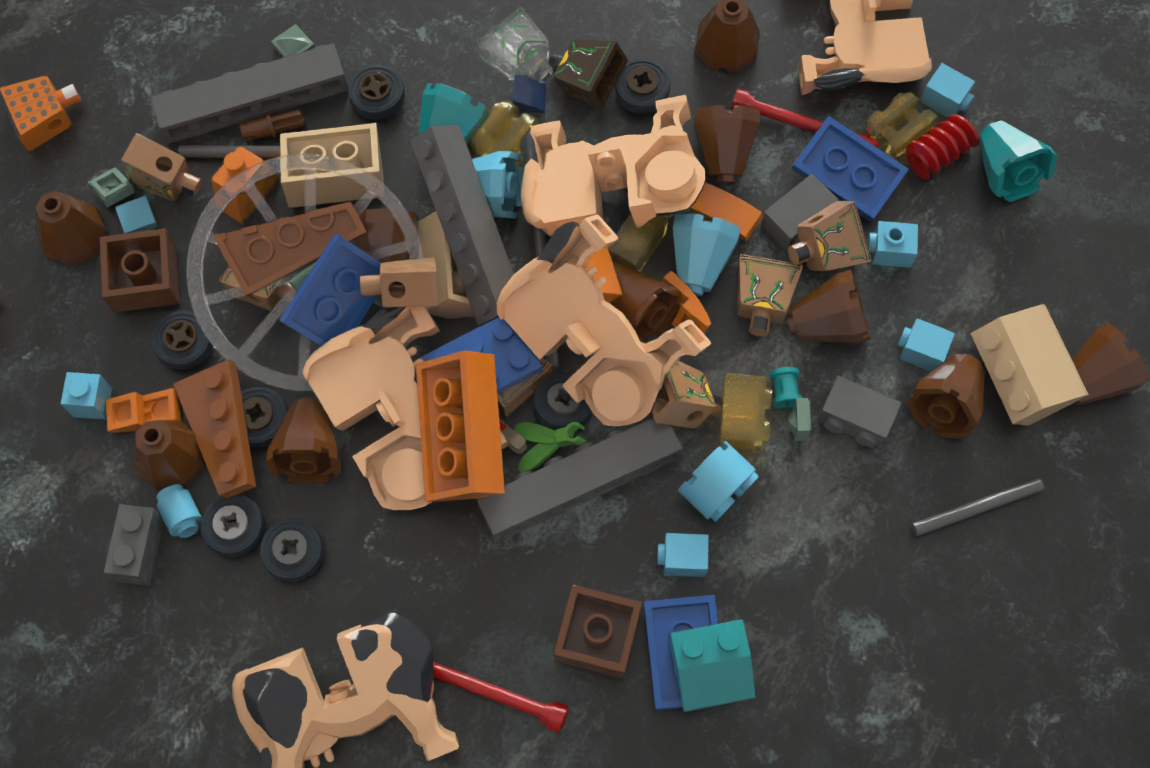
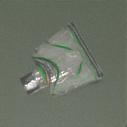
M521 6L477 41L479 59L512 81L514 74L526 77L532 74L540 83H543L553 73V68L546 63L550 58L549 42Z

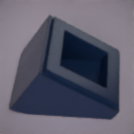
M514 74L513 111L545 113L546 83Z

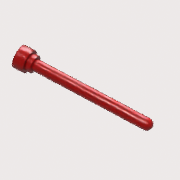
M740 88L736 91L730 109L733 110V106H746L758 109L761 116L814 133L824 123L754 100L755 96L749 95L750 91ZM856 133L875 147H879V142L876 139Z
M433 662L434 678L540 718V723L545 724L548 730L558 734L562 731L570 706L555 701L554 704L547 702L545 705Z

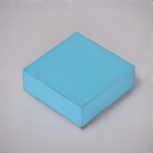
M146 196L115 207L124 234L148 231L158 227L150 202Z

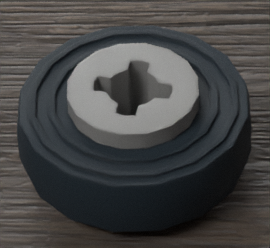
M234 495L229 498L221 496L214 500L204 511L201 520V532L206 544L216 553L228 557L242 556L252 551L261 541L265 530L264 516L258 505L248 497Z

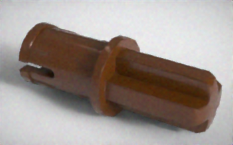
M294 110L274 116L267 113L265 117L240 122L239 124L246 143L268 136L276 138V133L302 127L305 121L301 110Z

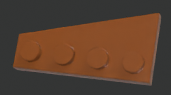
M346 202L310 211L306 214L286 217L257 226L253 225L229 233L213 235L245 296L248 297L319 259L335 233L351 242L366 234L367 231L352 203Z
M226 360L173 383L193 433L196 434V441L218 494L229 498L256 487L236 363Z

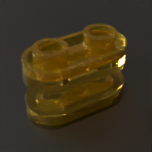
M901 92L893 98L887 109L883 112L877 110L866 121L868 127L865 132L873 140L879 141L884 137L887 142L883 147V151L895 159L906 151L909 143L916 141L919 136L926 134L928 130L932 129L939 118L930 109L920 114L916 109L919 107L921 100L912 92L906 94ZM906 119L909 121V123L902 127L899 131L895 130V128L899 126L901 123H903Z
M504 100L502 103L498 102L490 110L489 117L483 125L472 133L470 148L480 156L497 151L521 153L519 145L522 138L527 132L531 131V126L539 124V120L528 113L523 114L518 119L519 108L508 100Z

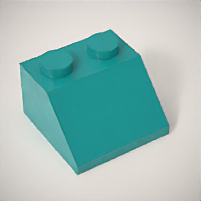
M743 619L670 634L669 646L683 712L755 699L751 654Z

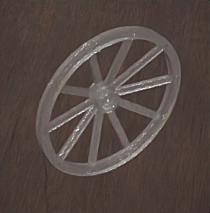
M296 154L272 158L255 164L229 180L214 195L199 217L193 231L187 256L186 277L188 293L196 319L207 339L226 360L234 362L238 370L265 384L290 390L313 391L302 372L305 362L310 357L311 340L301 333L298 376L272 371L247 358L284 313L297 292L292 286L239 350L225 337L211 314L208 305L245 296L240 286L205 295L203 259L206 244L208 241L217 245L213 235L217 234L211 232L229 202L241 191L245 190L267 223L278 220L253 183L275 173L305 169L306 214L316 210V169L333 172L348 177L367 188L354 205V209L359 217L373 198L377 196L396 218L406 241L365 253L376 260L409 251L410 260L424 258L419 235L407 210L389 188L376 177L362 168L333 157ZM301 269L257 292L290 284L288 280L299 273ZM378 295L373 303L383 307L382 295Z

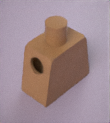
M435 257L381 263L380 275L360 276L361 296L382 295L383 307L439 305ZM398 281L401 282L402 285L394 286L391 283Z

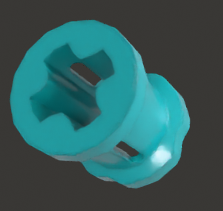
M781 367L769 372V379L774 384L775 398L772 402L775 408H793L796 398H803L802 395H799L797 378L800 375L798 368Z

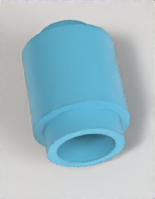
M180 484L171 485L161 490L156 497L158 500L157 508L170 535L186 538L195 534L199 529L202 517L189 491Z

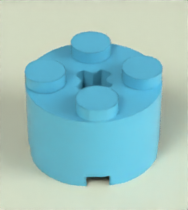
M724 441L692 473L693 477L688 482L685 481L677 491L707 520L711 518L716 522L735 502L731 496L734 494L739 498L759 476L755 473L756 469L727 441Z

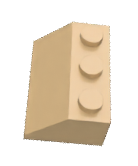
M376 123L280 134L281 184L289 208L385 197L383 167Z
M435 211L418 221L419 259L435 257L439 305L425 307L429 314L447 319L475 317L437 212Z
M1044 304L999 317L971 333L1012 424L1029 426L1089 395Z

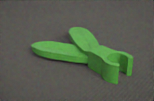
M532 422L517 424L514 427L516 432L522 435L525 440L538 443L522 457L518 465V471L535 470L559 446L583 445L586 440L580 436L574 438V433L579 429L584 430L585 427L578 422H571L566 427L554 431Z

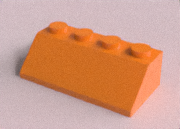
M464 350L416 364L425 502L477 499L505 494L494 354Z

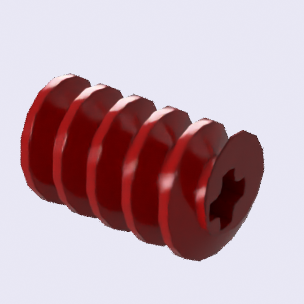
M953 114L947 117L946 121L938 123L936 128L928 130L926 134L919 136L916 141L907 145V162L917 176L925 180L930 179V173H939L940 166L943 168L949 166L950 160L955 161L959 159L960 153L966 154L969 152L970 147L978 146L980 143L979 135L966 118Z

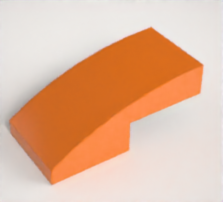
M707 183L704 184L697 201L688 209L690 214L704 215L703 219L712 222V218L715 217L741 227L739 238L746 241L763 218L762 212L749 203Z
M670 271L663 278L662 282L675 287L682 299L677 297L676 304L680 306V309L671 324L676 328L679 324L692 320L702 333L705 334L711 325L707 312L692 290L673 271Z
M174 388L147 395L133 392L106 399L107 431L110 433L138 431L148 421H182L181 402Z

